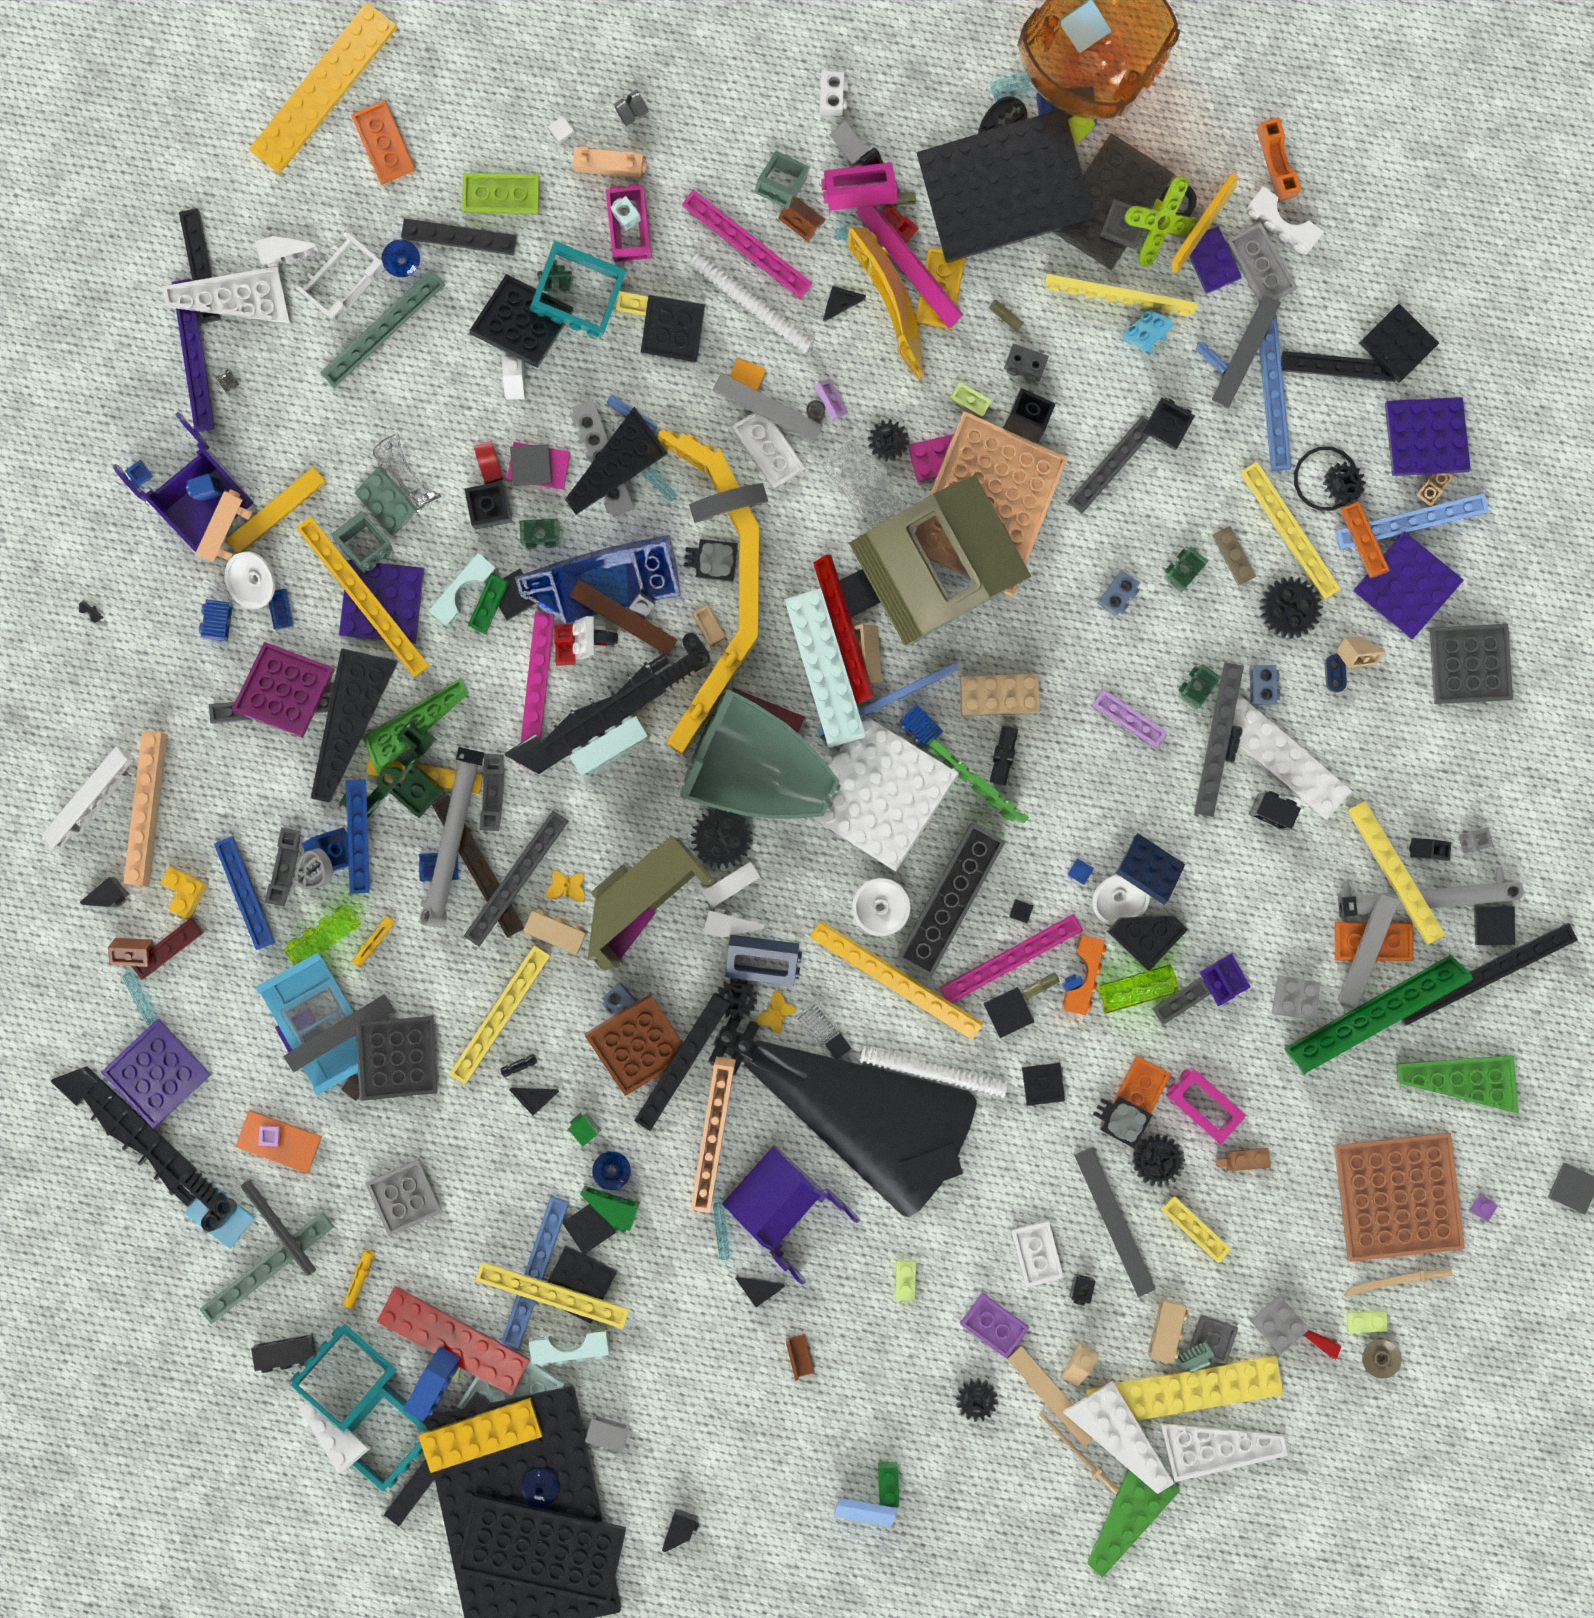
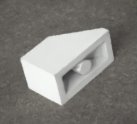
M502 357L506 400L525 399L524 361L516 357Z

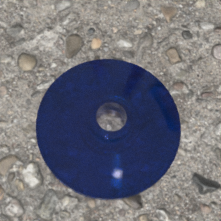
M394 240L384 248L382 263L389 274L400 278L408 277L418 269L420 254L416 246L407 240ZM404 258L405 262L401 264L398 260Z
M615 1151L605 1152L593 1164V1178L603 1189H620L630 1178V1163L621 1153ZM609 1167H615L616 1172L610 1173Z
M536 1468L529 1471L521 1483L523 1498L535 1507H546L552 1504L560 1492V1483L557 1476L545 1468ZM538 1487L542 1488V1489H543V1492H542V1493H538V1492L536 1491V1488H538Z

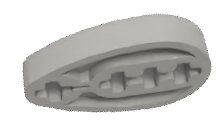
M319 848L304 853L296 868L295 879L299 887L314 889L324 886L331 881L333 868L328 855ZM321 863L320 867L316 869L317 871H314L315 867H318Z

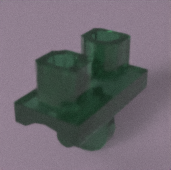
M554 260L543 291H552V282H559L560 291H570L571 282H574L572 271H565V265H558V261ZM537 271L538 280H540L543 271Z

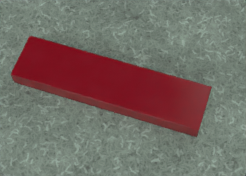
M733 688V692L756 703L785 722L794 731L799 732L805 716Z
M190 918L149 950L150 964L148 967H131L140 979L144 980L204 932L197 922Z

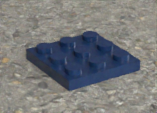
M1137 833L1127 849L1116 874L1165 905L1169 901L1186 864Z

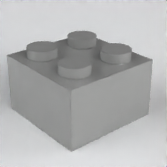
M1278 975L1272 1013L1315 1021L1321 982Z
M1279 1295L1250 1320L1280 1354L1286 1351L1310 1329Z

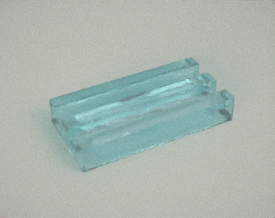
M1026 71L989 83L995 103L1003 97H1014L1031 91ZM1021 78L1024 79L1023 81H1020V82H1017V83H1014V84H1011V85H1008V86H1005V87H1002V88H999V89H996V88H995V87H997V86H1000V85H1003V84H1006V83H1009V82H1012V81H1015V80H1018V79H1021ZM1026 85L1025 87H1022V88H1019V89H1016V90H1013V91H1010V92H1007V93L998 95L999 93H1002V92H1005V91H1008V90H1011V89H1014V88H1017V87Z

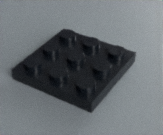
M649 294L640 353L697 362L706 304Z
M1397 304L1359 344L1400 383L1439 342L1403 306Z
M566 1245L548 1282L603 1300L618 1270L586 1254L583 1255L582 1252ZM566 1311L590 1324L593 1321L591 1318Z

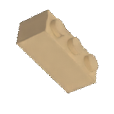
M862 624L853 626L871 684L882 683L878 625Z
M541 909L531 912L524 928V933L571 953H579L587 932L583 931L584 927L573 924V926L565 924L567 920L558 916L553 919L548 916V912Z
M1164 1298L1160 1299L1148 1350L1150 1359L1173 1364L1174 1359L1178 1358L1179 1347L1177 1346L1179 1340H1182L1184 1333L1182 1324L1183 1321L1187 1320L1188 1310L1183 1303Z

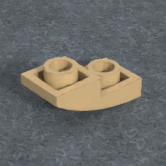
M1450 473L1431 474L1416 493V496L1431 507L1453 480L1454 476Z

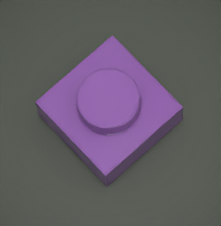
M1479 1194L1470 1211L1489 1221L1498 1205Z

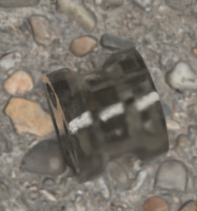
M229 368L225 370L224 374L216 376L217 381L226 393L230 391L231 387L240 385Z
M813 400L807 405V417L815 422H819L824 418L826 410L821 401Z

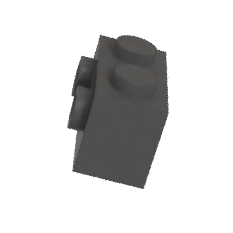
M1013 343L1004 369L1010 375L1017 376L1019 374L1025 376L1027 381L1039 382L1049 356Z

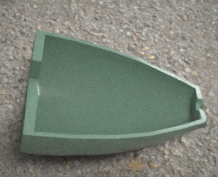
M726 689L723 693L724 698L720 697L714 711H716V714L710 716L691 759L693 767L687 769L684 778L685 786H682L680 796L712 808L752 817L793 819L824 816L825 812L828 813L833 804L830 799L833 794L837 795L841 785L839 784V779L826 762L804 738L785 722L756 703Z

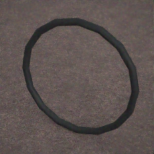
M1317 447L1308 451L1298 461L1294 471V486L1298 496L1308 506L1320 511H1333L1345 506L1349 501L1333 507H1320L1310 503L1302 495L1298 486V471L1302 462L1310 454L1320 450H1332L1342 454L1350 464L1353 463V469L1356 470L1357 468L1353 459L1344 451L1335 447Z

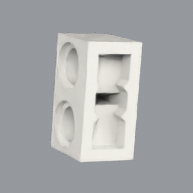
M821 71L820 115L842 116L843 110H846L847 98H843V91H847L848 79H844V72ZM831 82H837L839 86L831 87L829 84ZM834 100L837 101L838 104L836 106H831L829 102Z

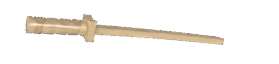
M1451 1268L1435 1271L1420 1269L1416 1273L1389 1277L1353 1286L1344 1296L1348 1297L1401 1283L1418 1280L1426 1282L1425 1279L1452 1276Z
M1040 1412V1417L1092 1470V1477L1094 1479L1097 1477L1116 1495L1120 1489L1101 1471V1467L1099 1465L1095 1467Z

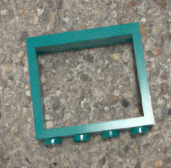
M554 240L529 309L537 313L538 316L546 315L551 317V320L555 323L562 324L563 322L575 331L583 330L590 337L601 338L606 330L626 270ZM555 255L616 279L600 326L539 302Z
M346 1324L342 1327L338 1325L331 1333L333 1338L329 1342L324 1341L317 1349L319 1351L318 1355L315 1358L311 1356L305 1362L304 1366L306 1368L302 1373L297 1371L290 1379L292 1382L290 1388L341 1433L348 1428L397 1371L395 1367ZM345 1334L386 1372L347 1417L340 1422L304 1391L299 1384Z
M387 1383L348 1426V1429L353 1432L384 1397L423 1432L428 1431L427 1426L421 1420L403 1410L407 1401ZM419 1441L385 1481L360 1458L352 1465L384 1492L387 1487L391 1489L398 1481L396 1478L400 1472L404 1474L411 1466L409 1462L412 1458L417 1459L422 1454L423 1449Z

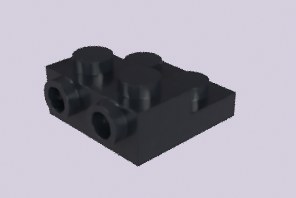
M1161 397L1142 432L1176 450L1195 415L1191 414L1192 411L1188 408L1175 405L1172 399Z

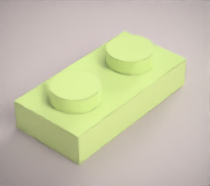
M960 381L950 396L951 401L980 418H983L992 403V400Z
M896 1260L895 1300L915 1301L916 1261Z
M1386 1311L1346 1312L1348 1333L1388 1331Z

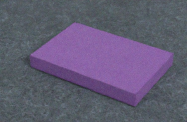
M983 1292L960 1322V1325L1006 1359L1030 1328Z

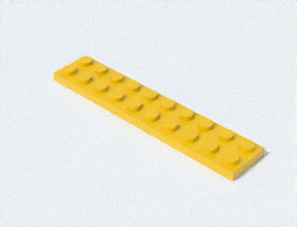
M366 2L250 146L249 150L280 174L397 29L396 24Z

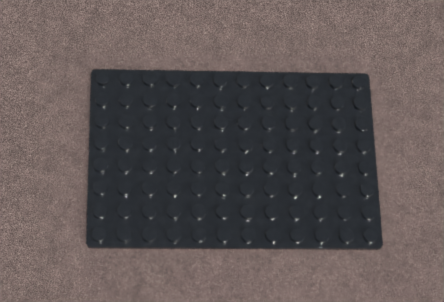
M568 1386L491 1402V1405L485 1412L531 1398L543 1435L540 1438L433 1472L464 1618H597L619 1613L621 1611V1603L616 1580H614L610 1602L607 1605L456 1572L474 1494L603 1522L575 1387ZM478 1406L426 1416L422 1422L429 1431L476 1416L475 1413Z

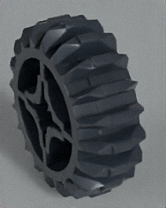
M1156 1134L1154 1140L1149 1135L1148 1143L1145 1139L1141 1140L1144 1144L1143 1147L1137 1144L1136 1147L1140 1152H1133V1155L1137 1156L1138 1159H1132V1162L1139 1164L1134 1167V1170H1141L1137 1176L1139 1178L1144 1176V1183L1150 1180V1185L1154 1186L1157 1181V1186L1162 1187V1181H1164L1165 1185L1169 1186L1168 1179L1176 1182L1173 1176L1176 1174L1180 1177L1181 1173L1178 1172V1169L1184 1170V1166L1180 1165V1163L1185 1162V1159L1179 1157L1184 1152L1182 1150L1177 1151L1180 1145L1178 1143L1173 1145L1175 1142L1173 1138L1168 1141V1136L1164 1135L1161 1140L1160 1135ZM1157 1146H1166L1172 1153L1161 1154ZM1151 1148L1152 1155L1150 1159L1144 1162L1145 1154ZM1157 1155L1161 1159L1163 1158V1160L1160 1161V1166L1157 1163H1155V1161H1157ZM1174 1159L1171 1169L1167 1172V1163ZM1156 1167L1161 1176L1149 1174L1146 1168Z

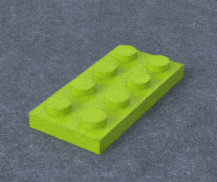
M463 173L462 212L539 214L540 176L537 174Z

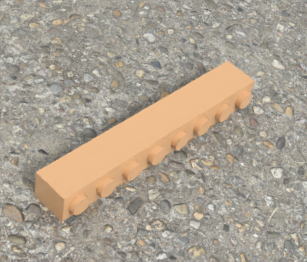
M142 731L123 884L149 886L168 737V734Z
M716 1056L691 1210L708 1213L711 1210L735 1059Z

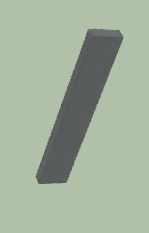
M1263 295L1212 401L1227 408L1230 407L1281 302Z
M1143 415L1068 500V503L1080 514L1089 507L1148 439L1149 435L1142 432L1148 422Z
M383 994L283 1057L294 1073L356 1034L355 1022L380 1020L393 1012L394 1008L386 995Z

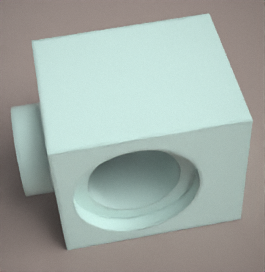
M626 196L623 199H617L612 204V214L625 231L641 221L640 214ZM624 209L630 211L626 216L620 214Z

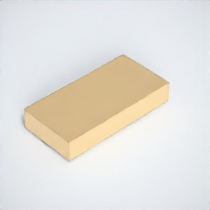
M708 604L692 612L709 647L726 639Z

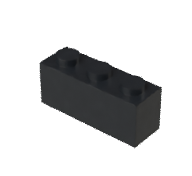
M313 1334L255 1344L251 1348L254 1370H261V1373L271 1372L273 1368L280 1367L281 1370L288 1369L294 1364L304 1366L311 1356L316 1357Z

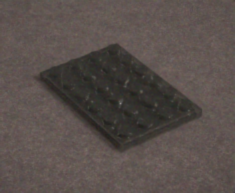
M1111 133L1083 175L1094 220L1054 231L1053 233L1112 270L1127 246L1100 236L1114 199L1132 206L1153 209L1156 199L1160 198L1175 174Z

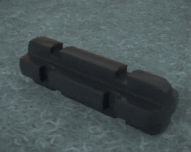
M1233 726L1231 729L1225 758L1227 762L1235 761V754L1238 751L1240 737L1243 732L1240 726Z
M532 1054L527 1056L526 1059L522 1058L509 1064L510 1066L506 1065L500 1069L503 1077L512 1075L511 1073L514 1074L528 1068L529 1065L533 1066L538 1063L537 1058Z

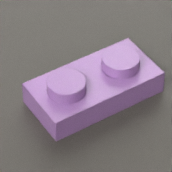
M831 379L819 382L814 386L826 407L827 413L832 419L843 417L848 413Z

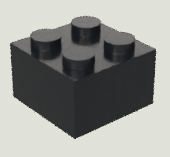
M1021 388L1013 402L1003 429L1038 444L1046 430L1056 403Z
M502 481L464 488L471 526L475 530L512 523L506 487Z
M1264 791L1257 794L1248 815L1282 830H1290L1293 828L1301 808L1296 806L1297 802L1291 799H1280L1279 794L1273 791Z

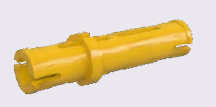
M386 915L366 943H362L361 949L351 962L361 968L369 956L375 953L374 950L396 921Z
M363 1250L360 1262L354 1269L355 1274L342 1303L343 1306L351 1309L355 1307L364 1280L370 1273L369 1268L375 1256L374 1252Z

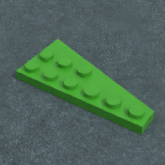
M461 678L363 736L371 761L378 774L411 746L403 738L399 741L397 739L400 730L407 722L417 718L418 720L414 725L424 733L469 694Z

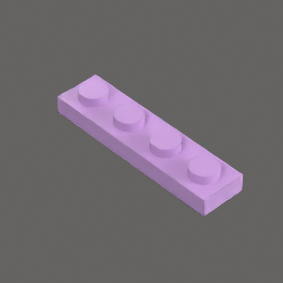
M1105 690L1101 691L1092 707L1154 748L1158 747L1167 731Z

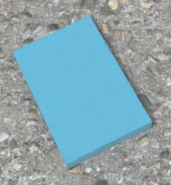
M196 1198L184 1214L201 1226V1220L209 1209ZM223 1203V1210L225 1212H228V1205L226 1203ZM236 1203L237 1209L228 1221L220 1229L209 1232L229 1249L233 1247L255 1218L238 1203ZM211 1217L209 1223L213 1227L215 1226L216 1222L215 1219Z

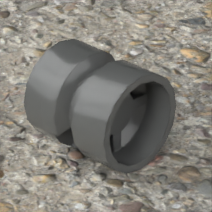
M637 90L628 94L626 100L622 98L613 104L626 126L634 122L636 116L642 117L649 112L645 101Z

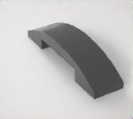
M758 483L703 498L689 504L694 523H698L726 512L766 503L768 498L763 483Z
M484 754V785L480 830L499 831L503 804L504 755Z
M281 828L271 884H268L264 903L285 906L294 877L301 831Z

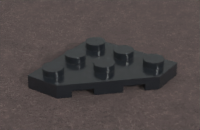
M1175 916L1119 917L1106 932L1147 971H1150L1186 933L1188 928Z

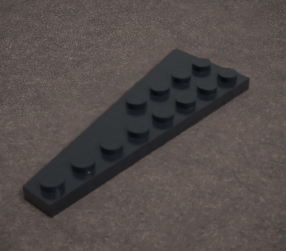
M341 648L311 799L331 802L397 667L398 660Z

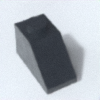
M1411 838L1409 846L1410 857L1450 861L1452 842Z
M108 877L82 899L80 903L89 906L120 907L127 901L126 897L129 893L115 877Z
M675 1508L662 1547L663 1552H667L689 1541L692 1534L696 1535L699 1523L696 1522L697 1515Z

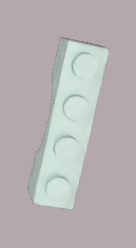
M479 553L476 556L472 555L468 559L466 568L457 572L454 582L451 585H446L442 590L443 595L439 599L436 598L429 606L431 608L429 612L448 628L461 615L457 603L460 591L471 583L486 585L490 575H495L498 571L496 567Z
M608 1328L588 1330L583 1343L574 1348H563L557 1345L550 1335L533 1337L529 1341L531 1364H537V1367L548 1366L551 1362L565 1364L568 1363V1360L574 1359L576 1362L586 1361L589 1357L604 1359L610 1353Z

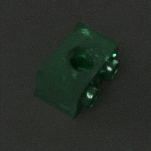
M558 518L519 520L520 543L522 546H526V549H536L537 545H545V548H555L556 544H561L560 521ZM544 530L545 536L541 539L536 538V532Z
M1189 547L1187 550L1183 548L1177 555L1179 560L1176 564L1171 563L1164 571L1166 573L1164 579L1179 592H1183L1208 562L1206 558L1192 547ZM1181 564L1188 566V573H1183L1180 570Z
M1204 664L1198 667L1194 666L1189 673V676H1191L1187 683L1184 681L1178 689L1180 692L1178 698L1196 710L1202 706L1221 678L1220 675ZM1194 681H1199L1202 684L1200 691L1194 689Z

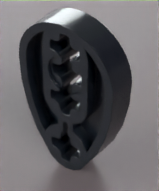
M1011 96L999 99L984 115L978 129V134L982 133L983 129L988 131L1005 126L1002 123L997 124L998 118L1004 119L1006 112L1008 114L1012 113L1013 107H1020L1019 114L1017 112L1013 113L1012 119L1007 118L1005 120V125L1027 119V109L1024 103L1018 98Z

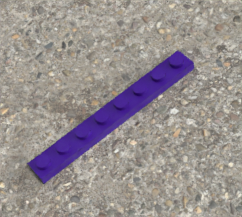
M185 279V280L173 281V282H172V285H173V284L184 283V282H190V281H192V280H191V279ZM176 308L193 425L198 432L215 430L198 312Z

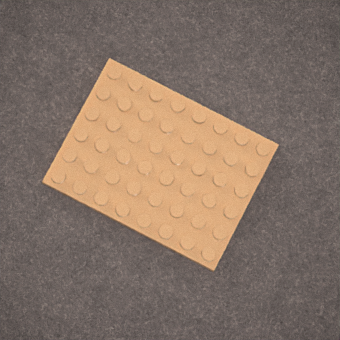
M964 411L930 495L976 474L1026 565L1068 457ZM936 516L916 527L914 533L929 560L969 577ZM1018 584L1003 593L1014 596Z

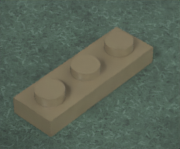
M1231 526L1212 535L1238 586L1256 577Z

